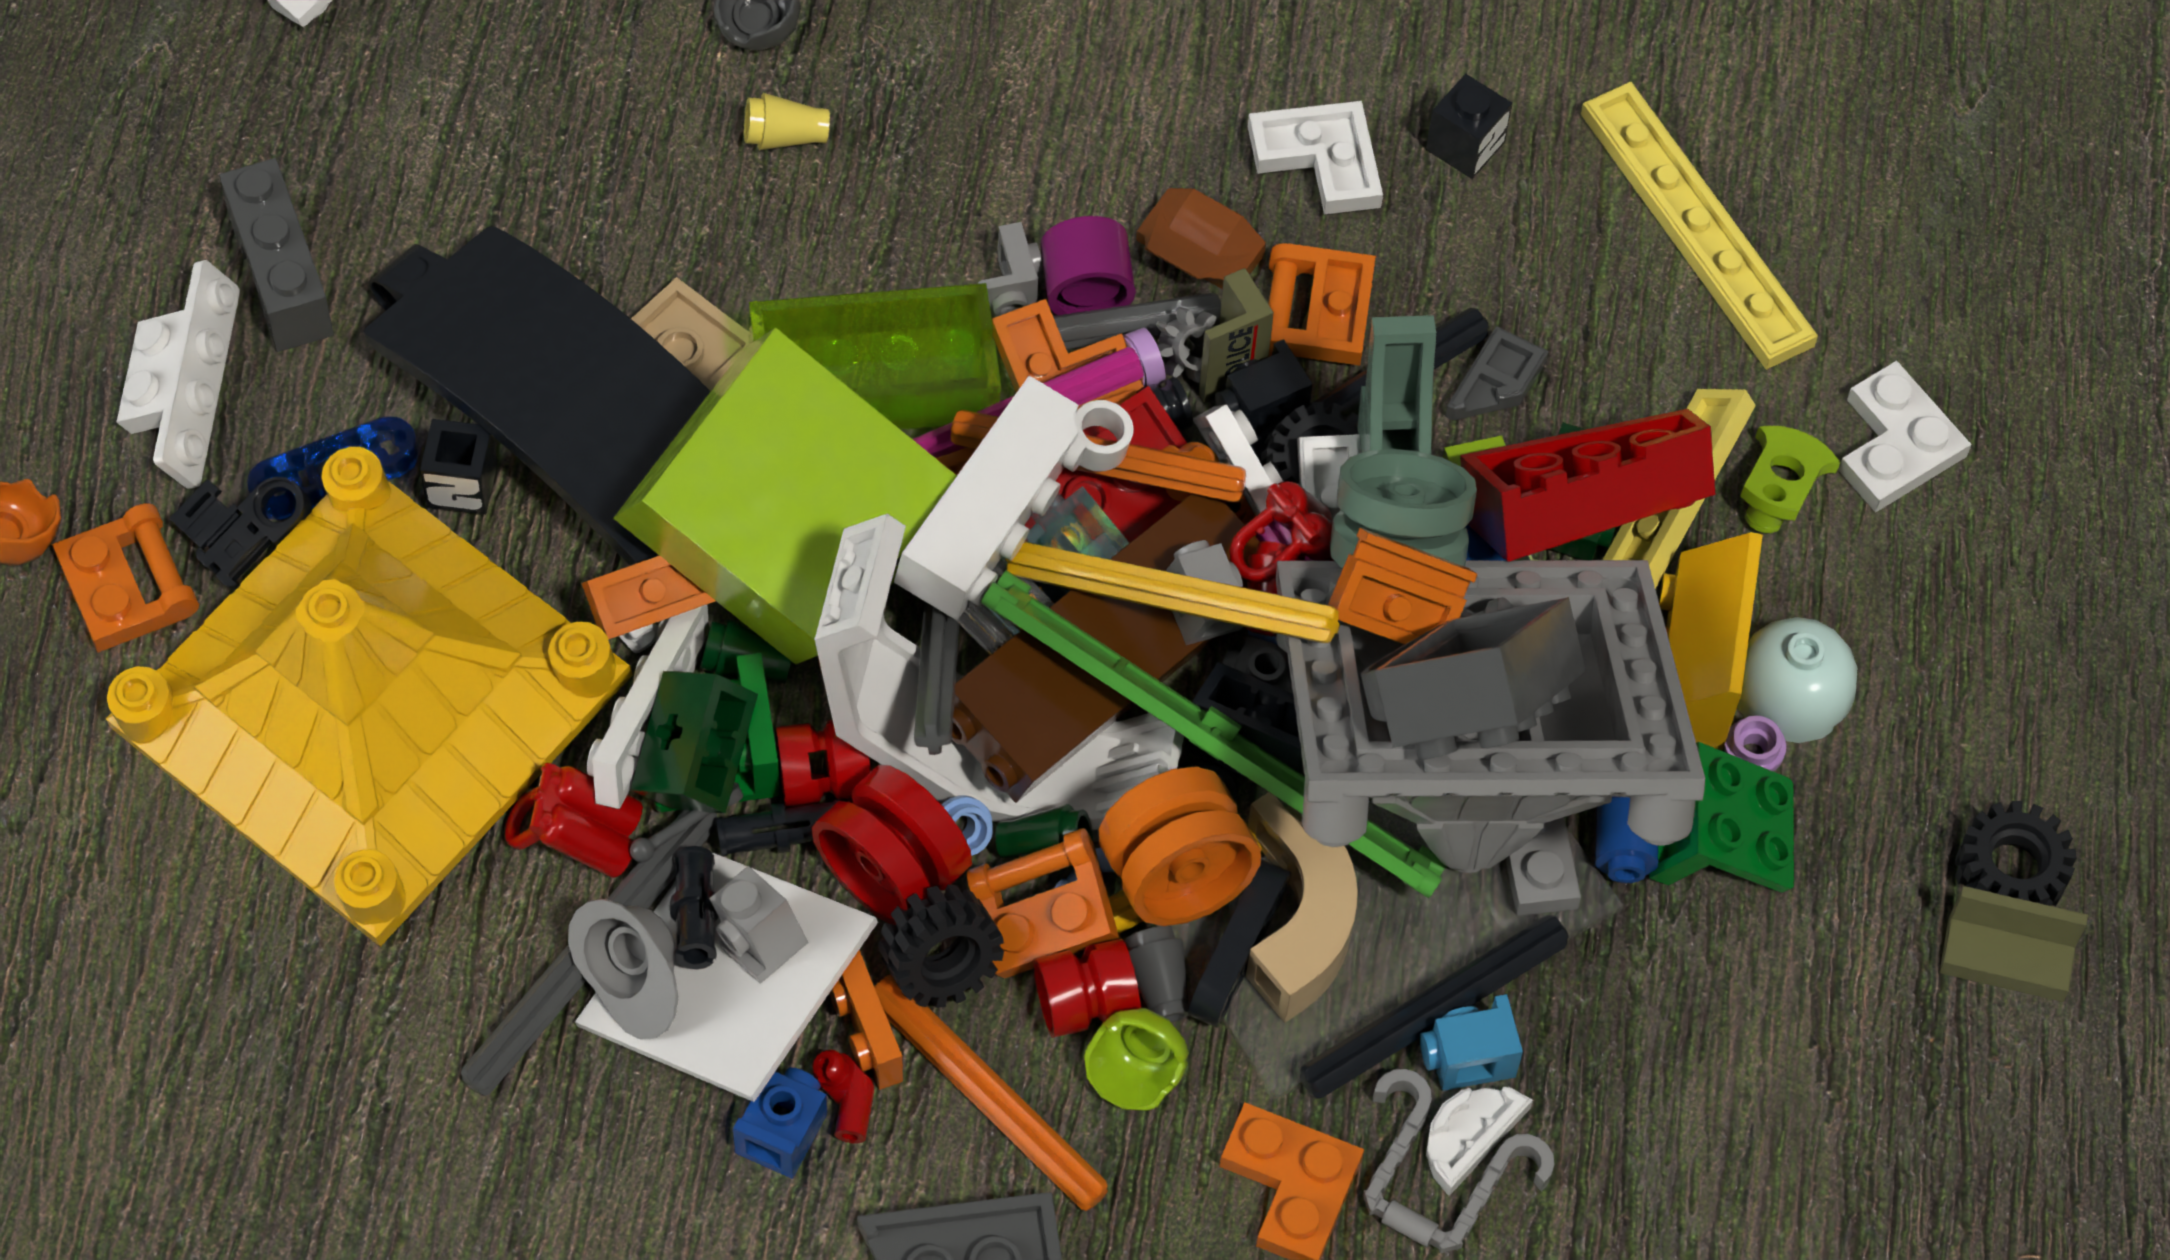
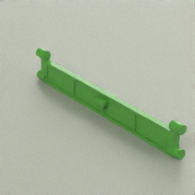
M1005 570L998 582H993L980 602L1005 620H1010L1187 737L1192 744L1218 761L1225 762L1303 814L1305 777L1239 734L1238 732L1242 728L1240 724L1213 706L1207 712L1063 618L1030 596L1029 592L1032 587L1009 571ZM1369 819L1367 820L1366 833L1360 839L1349 843L1350 846L1402 879L1403 883L1428 899L1442 880L1440 876L1446 868V865L1442 864L1434 853L1424 845L1416 851Z

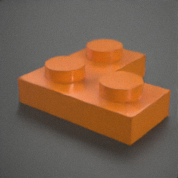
M1046 299L992 318L988 322L1016 393L1029 375L1044 383L1127 347L1121 333L1068 353ZM1140 379L1091 401L1104 400L1135 389L1136 393H1138L1144 386Z
M1244 1102L1222 1153L1219 1167L1277 1190L1258 1234L1256 1247L1289 1260H1321L1362 1162L1365 1149Z

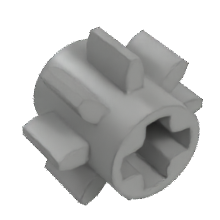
M1178 307L1176 320L1168 324L1160 321L1156 323V326L1161 331L1157 346L1161 356L1168 359L1165 365V374L1177 378L1185 369L1188 379L1200 382L1204 333L1213 327L1216 316L1203 311L1195 320L1191 310ZM1189 335V339L1195 344L1194 350L1190 354V350L1184 345Z

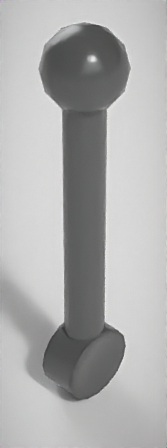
M734 782L728 806L737 803L743 797L739 784ZM693 810L649 839H635L630 846L631 856L637 862L649 861L653 857L656 848L712 812Z

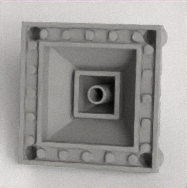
M1648 560L1466 561L1465 567L1473 570L1478 575L1475 582L1470 581L1464 599L1467 601L1463 611L1471 610L1478 613L1486 609L1489 601L1500 597L1507 599L1513 608L1569 597L1586 672L1568 685L1570 699L1553 704L1554 712L1536 718L1537 725L1535 727L1518 732L1519 740L1493 748H1481L1477 732L1454 736L1457 751L1431 759H1418L1415 744L1392 747L1387 722L1376 720L1370 715L1361 672L1405 644L1339 620L1340 628L1338 634H1334L1333 639L1329 643H1319L1276 633L1278 646L1288 653L1299 739L1301 742L1305 774L1302 826L1305 833L1325 846L1342 847L1360 839L1366 833L1369 798H1372L1373 804L1416 823L1418 832L1439 861L1451 869L1463 873H1474L1481 869L1491 868L1526 845L1544 828V823L1611 803L1612 796L1630 797L1628 825L1635 834L1650 844L1669 845L1687 837L1692 831L1695 801L1703 800L1705 775ZM1277 561V593L1286 597L1328 605L1342 568L1335 561Z

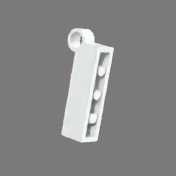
M1029 375L902 552L894 583L955 620L960 618L970 602L980 606L985 593L992 583L997 580L998 574L993 572L1002 556L1009 561L1013 560L1024 544L1030 531L1024 525L1032 513L1036 512L1043 516L1053 503L1061 487V484L1056 482V479L1063 469L1067 468L1074 472L1080 465L1092 471H1108L1117 467L1124 460L1134 430L1129 414L1118 404L1107 400L1090 401L1078 409V404ZM1090 426L1104 427L1114 434L1118 442L1107 446L1095 444L1085 436L1083 429Z

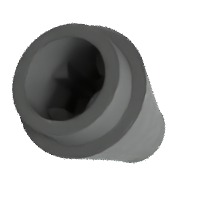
M1171 926L1152 927L1128 936L1124 942L1132 960L1139 993L1147 1009L1169 1019L1171 1022L1188 1017L1189 999L1183 940L1175 938Z

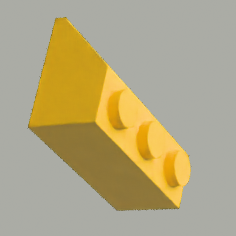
M1752 532L1681 552L1675 575L1668 573L1663 575L1658 599L1660 609L1668 610L1665 628L1696 743L1701 742L1721 751L1724 749V743L1726 742L1741 697L1763 537V534Z

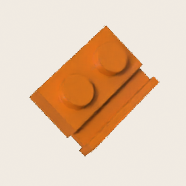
M1359 528L1357 533L1359 540L1353 555H1348L1328 603L1329 606H1333L1339 611V621L1399 643L1407 644L1448 620L1460 618L1467 601L1464 599L1470 581L1475 582L1478 575L1476 572L1462 565Z

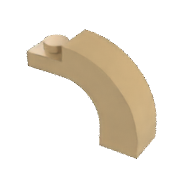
M1268 792L1251 804L1248 827L1255 834L1261 845V851L1274 865L1292 872L1289 884L1295 893L1298 910L1286 925L1250 949L1246 978L1283 1022L1286 1023L1314 1003L1329 988L1339 973L1349 948L1357 909L1358 892L1356 875L1347 848L1345 846H1325L1310 837L1303 829L1300 813L1289 805L1284 807L1273 794Z

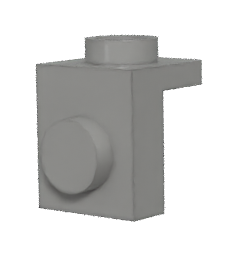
M1022 222L1001 225L998 228V261L1003 276L984 279L978 282L977 310L981 321H989L992 318L1037 302L1038 278L1043 277L1042 258L1038 244L1036 242L1027 243Z

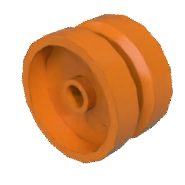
M1200 767L1172 769L1146 779L1122 795L1107 811L1099 827V845L1111 868L1122 878V888L1134 911L1144 922L1159 926L1185 924L1212 914L1234 900L1252 882L1261 865V848L1248 825L1237 814V805L1226 785L1214 771Z

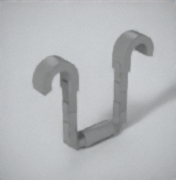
M1408 1069L1392 1070L1384 1074L1377 1082L1372 1102L1385 1103L1386 1098L1395 1091L1408 1092L1416 1101V1106L1402 1126L1400 1135L1395 1138L1385 1156L1384 1162L1380 1164L1372 1177L1369 1188L1364 1190L1363 1193L1369 1215L1375 1214L1382 1218L1381 1223L1425 1247L1432 1245L1438 1248L1440 1253L1458 1250L1462 1248L1464 1238H1467L1477 1221L1479 1212H1482L1493 1192V1187L1497 1186L1512 1158L1526 1156L1535 1161L1538 1171L1535 1174L1533 1183L1541 1192L1549 1184L1555 1164L1553 1153L1548 1144L1539 1137L1530 1134H1518L1506 1139L1499 1147L1483 1173V1179L1481 1182H1478L1468 1200L1467 1207L1463 1208L1451 1231L1443 1232L1439 1230V1224L1395 1200L1389 1203L1383 1199L1382 1192H1385L1395 1174L1397 1166H1400L1409 1151L1411 1142L1416 1139L1423 1127L1432 1097L1431 1089L1426 1080L1417 1072Z

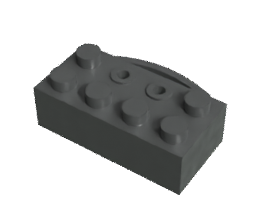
M1569 597L1448 620L1370 665L1361 672L1370 715L1376 720L1387 722L1392 747L1415 744L1418 759H1431L1457 751L1454 736L1477 732L1481 748L1503 746L1519 740L1518 732L1535 727L1537 725L1536 718L1554 712L1553 704L1571 698L1568 685L1586 672L1570 600Z

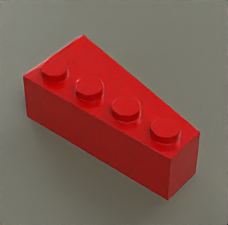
M1689 409L1460 455L1461 467L1475 479L1477 490L1473 518L1467 525L1507 562L1670 509L1686 508L1693 505L1695 501L1716 495L1711 426Z

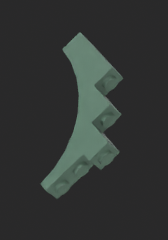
M1434 315L1372 317L1366 386H1361L1358 419L1361 453L1373 450L1398 449L1418 451L1431 455L1433 372L1437 334Z

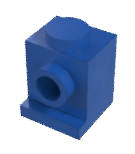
M794 1067L787 1068L784 1075L775 1072L755 1102L750 1101L742 1118H738L733 1127L735 1154L793 1179L827 1116V1095L819 1091L821 1087L820 1082L811 1074ZM777 1105L791 1111V1113L778 1115L772 1110Z

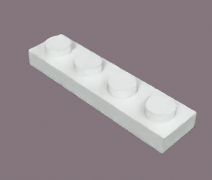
M707 605L662 620L658 627L656 644L650 655H642L639 659L634 673L633 685L628 695L617 699L607 733L603 740L596 739L588 755L587 773L594 778L596 804L620 809L632 786L663 671L693 673L704 653L709 633Z

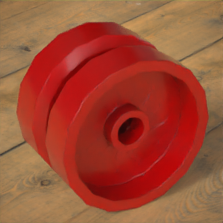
M878 765L852 790L853 803L838 801L811 828L814 844L823 861L837 880L861 905L876 917L889 924H896L891 913L897 906L904 911L912 907L907 900L908 897L917 893L922 901L928 898L927 888L938 886L940 890L945 891L947 885L953 884L973 864L971 849L962 831L947 810L927 789L912 777L890 765Z

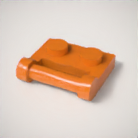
M1289 243L1277 244L1272 247L1269 269L1273 272L1268 305L1274 312L1268 357L1272 356L1273 344L1284 339L1295 357L1360 366L1376 256ZM1301 273L1314 275L1306 330L1289 328L1296 276Z
M144 503L134 506L124 514L123 518L52 544L97 653L185 620L199 609V602L191 586L184 585L160 530L163 527V521L157 507L153 504ZM136 542H139L161 593L158 600L147 604L144 602L121 549Z
M1085 828L1065 834L1064 842L991 868L988 864H983L967 871L970 891L974 893L977 899L979 898L1003 936L1004 943L1000 944L1004 951L1002 961H993L998 969L996 975L1004 979L1033 969L1034 958L1068 950L1075 954L1085 950L1086 946L1119 938L1096 849ZM1073 865L1077 877L1076 881L1004 906L1001 891Z

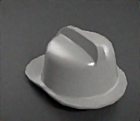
M608 899L588 901L575 911L569 924L568 945L573 962L585 980L593 987L613 1019L626 1033L638 1039H655L669 1030L677 1012L678 990L674 975L675 944L671 931L664 920L652 910L640 906L625 907Z

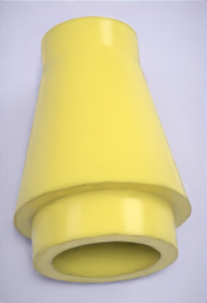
M762 93L761 98L748 97L744 118L745 143L758 144L759 150L808 143H827L830 125L829 109L815 108L766 93Z

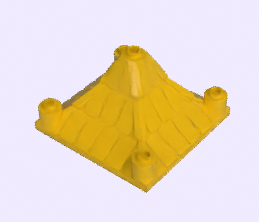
M351 446L338 450L329 457L323 466L321 478L327 495L276 546V549L240 583V586L204 620L199 629L194 631L169 656L167 662L161 668L154 670L150 667L136 666L124 670L114 678L107 693V702L111 713L106 718V721L112 730L381 947L542 774V766L555 760L633 674L630 665L612 652L608 637L600 627L590 622H569L562 614L529 591L527 587L501 567L494 564L487 556L465 539L459 537L443 522L389 482L380 460L373 452L363 447Z

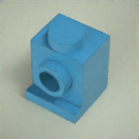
M1507 994L1495 996L1492 1009L1479 1011L1476 1007L1454 1009L1446 1013L1442 1018L1435 1020L1433 1031L1420 1034L1421 1053L1425 1067L1428 1071L1436 1069L1442 1091L1516 1078L1523 1050Z

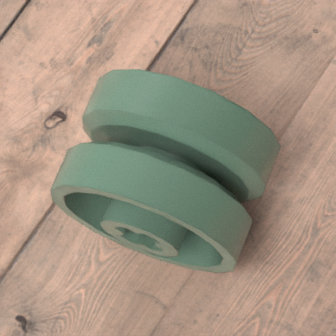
M1398 449L1373 450L1349 457L1340 467L1337 502L1341 510L1333 519L1330 541L1331 558L1343 569L1348 555H1353L1358 543L1357 533L1359 528H1363L1465 567L1469 544L1468 532L1465 527L1473 518L1477 492L1475 479L1463 467L1444 458L1418 451Z

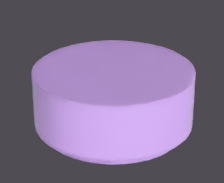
M1140 328L1124 334L1123 337L1127 347H1132L1136 351L1142 364L1144 376L1141 378V382L1144 388L1152 384L1159 385L1164 383L1166 374L1163 359L1151 333L1146 328Z

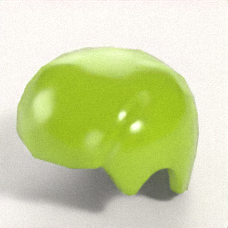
M1147 1008L1118 1011L1099 1027L1085 1050L1086 1078L1102 1099L1123 1110L1148 1111L1155 1109L1183 1078L1188 1066L1186 1059L1189 1054L1185 1039L1169 1019Z

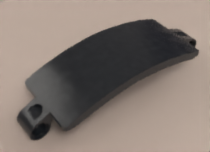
M494 226L482 230L448 260L423 246L414 244L369 281L372 294L385 310L383 314L364 330L366 341L376 351L441 395L501 442L565 500L630 566L659 556L618 523L614 516L711 392L696 376L637 323L591 287L531 246Z

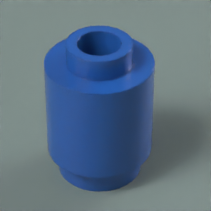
M1612 796L1611 803L1596 808L1595 864L1600 871L1608 874V877L1613 881L1620 883L1639 882L1647 874L1657 869L1659 845H1653L1644 841L1630 829L1628 825L1630 797Z

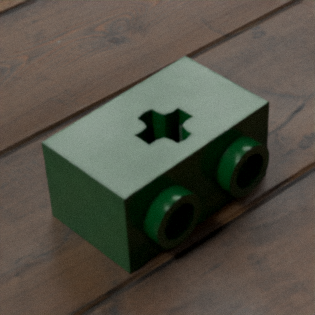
M663 671L631 791L672 809L726 814L758 694L717 674Z

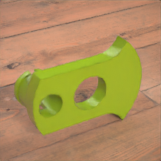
M1772 425L1758 427L1755 438L1761 444L1762 453L1740 495L1749 504L1745 513L1747 523L1753 529L1762 533L1777 532L1784 520L1795 521L1817 478L1823 474L1837 473L1840 466V461L1835 454L1817 438L1794 428ZM1771 467H1789L1799 475L1800 479H1782L1772 471Z

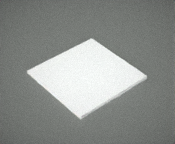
M713 853L715 858V865L713 867L714 892H718L747 866ZM753 869L788 901L809 943L760 984L721 948L719 942L722 939L715 928L717 957L713 959L711 966L697 970L687 969L680 966L676 959H674V975L678 990L677 1012L669 1030L655 1039H638L626 1033L613 1019L597 993L593 995L575 1023L581 1029L755 1102L878 921L872 915ZM675 881L654 910V913L664 920L671 931L676 949V923L671 919L669 906L671 896L676 892ZM720 918L714 922L715 927L722 922Z

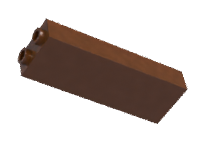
M1191 494L1113 556L1111 560L1166 571L1174 561V553L1188 544L1206 540L1209 546L1222 544L1230 562L1229 549L1232 539L1245 525L1223 500ZM1255 536L1247 542L1243 551V558L1247 566L1248 556L1256 553L1258 542H1260ZM1242 578L1243 587L1247 588V580ZM1073 589L1050 607L1051 610L1160 682H1164L1217 638L1214 637L1186 645L1171 610ZM1022 629L955 683L952 741L959 745H964L981 764L983 774L988 782L997 790L1006 792L1017 803L1136 704Z

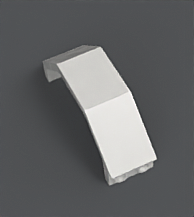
M884 514L845 528L815 636L816 649L837 737L881 765H890L908 774L941 803L960 795L976 798L988 808L993 822L1015 820L1066 804L1071 805L1074 810L1084 809L1090 817L1093 841L1099 842V827L1107 811L1124 793L1150 777L1177 769L1182 754L1184 735L1150 713L1114 722L1017 803L1006 792L997 790L988 782L983 774L981 764L964 745H959L952 741L950 744L942 745V753L936 755H929L927 747H917L914 742L921 648L891 629L885 622L883 614L906 526L889 514ZM956 672V682H958L964 676Z

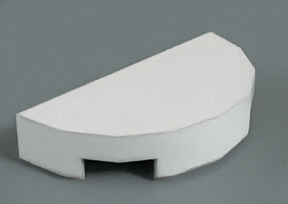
M1502 1087V1090L1483 1088L1474 1091L1471 1088L1461 1090L1441 1105L1430 1125L1426 1156L1433 1178L1448 1196L1455 1191L1530 1110L1533 1102L1531 1098L1509 1087Z

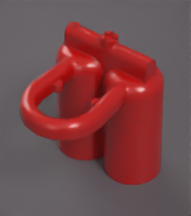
M1290 481L1275 483L1267 489L1266 509L1237 532L1232 539L1229 549L1230 562L1236 565L1241 577L1255 583L1273 579L1276 577L1277 561H1294L1301 553L1313 561H1334L1331 558L1330 552L1333 526L1332 514L1324 503L1297 483ZM1272 521H1277L1291 531L1293 542L1283 551H1276V558L1269 565L1262 569H1252L1246 565L1243 558L1245 545L1257 533L1264 534V528Z
M545 763L541 768L542 775L539 787L521 796L508 816L505 826L506 842L511 847L521 850L540 840L546 846L611 878L618 877L625 871L632 859L630 846L633 840L629 836L636 829L641 819L642 802L627 794L620 809L596 804L594 778L572 766L560 768L552 763ZM534 806L530 827L520 834L522 820L529 809Z

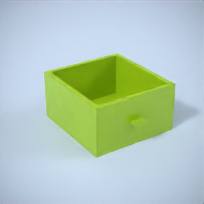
M775 327L742 350L617 512L614 519L796 665L818 656L815 636L843 530L881 515L889 514L906 526L898 555L899 558L957 475ZM898 565L895 566L891 585L894 582Z

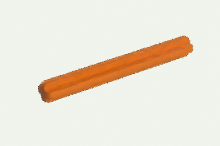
M963 409L957 411L951 426V442L958 446L977 449L999 417ZM1085 435L1090 441L1098 445L1107 446L1118 442ZM1133 444L1129 445L1124 460L1111 470L1092 471L1080 465L1076 469L1233 503L1241 500L1246 486V470L1240 466Z
M891 974L885 976L874 986L887 1019L1081 1210L1088 1211L1104 1198L1108 1192L1107 1181L928 1006L917 1005L913 998L909 1000L903 994Z

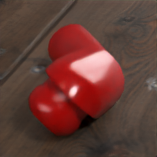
M832 1049L824 1050L814 1059L812 1073L820 1082L823 1090L839 1106L834 1136L847 1143H863L866 1141L875 1091L874 1084L871 1078L847 1054L839 1053Z

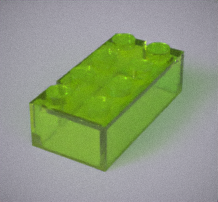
M987 283L749 302V345L776 327L899 429L944 426L953 422L955 414L959 410L977 412L1000 402L1001 380L995 339L992 340L993 325Z

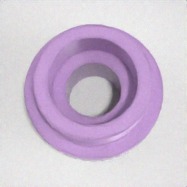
M1749 716L1737 721L1730 727L1726 742L1724 743V752L1768 770L1775 771L1783 762L1786 753V740L1780 728L1772 720L1763 716ZM1746 744H1756L1763 749L1764 754L1752 753L1744 746Z

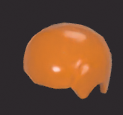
M24 479L12 484L0 481L1 564L16 566L38 559L56 537L61 521L59 498L56 494H52L48 498L43 496L36 489L31 479Z

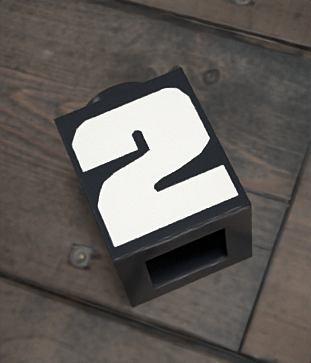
M1465 73L1432 110L1426 150L1473 179L1505 143L1513 103Z
M440 419L431 420L420 468L427 507L487 514L498 463L494 437L480 425Z

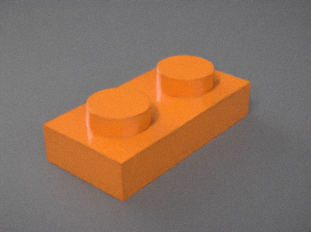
M859 950L829 995L837 1015L842 1017L849 1014L856 1033L849 1036V1042L856 1063L862 1071L871 1069L878 1089L881 1090L903 1082V1056Z

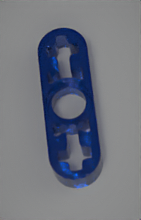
M382 417L259 462L250 471L247 479L249 494L266 479L285 477L294 481L305 490L310 497L313 509L327 495L322 478L316 472L319 464L338 450L351 446L363 447L373 452L380 460L388 481L408 473L418 460L415 432L412 426L401 418ZM391 440L395 446H398L399 452L389 455L384 448H381V443ZM306 469L310 486L303 487L302 478L299 477L298 471ZM285 491L280 496L273 495L266 506L268 519L280 520L291 517L296 509L294 494Z

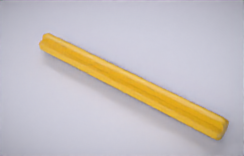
M1024 542L1013 560L1009 561L1005 558L1007 561V571L1018 578L1319 643L1331 642L1334 634H1338L1340 623L1338 622L1339 611L1333 606L1035 543Z

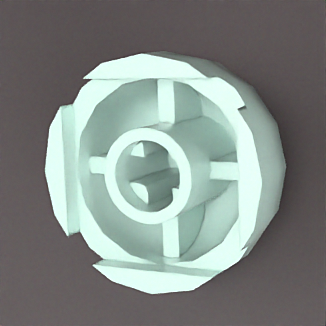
M1794 617L1769 623L1754 633L1748 642L1742 693L1738 703L1739 711L1745 718L1749 716H1763L1772 720L1780 728L1785 740L1789 742L1803 743L1824 738L1833 731L1835 725L1846 718L1855 699L1858 668L1851 648L1834 629L1817 620Z

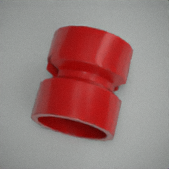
M833 720L827 721L823 731H816L810 723L775 727L778 765L785 807L819 803L823 794L831 792L836 799H852V790L871 772L869 756L837 737ZM824 750L827 773L811 774L808 753Z
M1122 938L1086 946L1082 958L1079 959L1068 950L1037 957L1033 960L1034 977L1040 1007L1048 1032L1052 1038L1088 1030L1092 1018L1098 1017L1104 1023L1118 1011L1141 1008L1134 967L1127 946Z

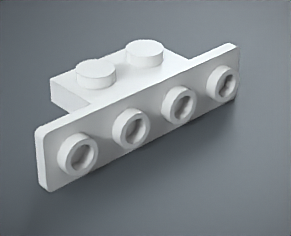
M207 260L194 263L184 310L138 322L116 422L131 434L159 428L153 461L155 465L187 489L196 488L201 485L240 294L238 285Z

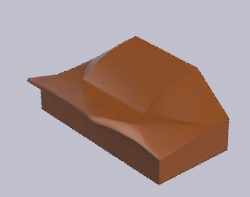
M1168 188L1141 224L1136 235V241L1145 245V250L1196 279H1205L1222 290L1225 276L1243 268L1250 275L1265 256L1266 242L1242 215L1192 188Z

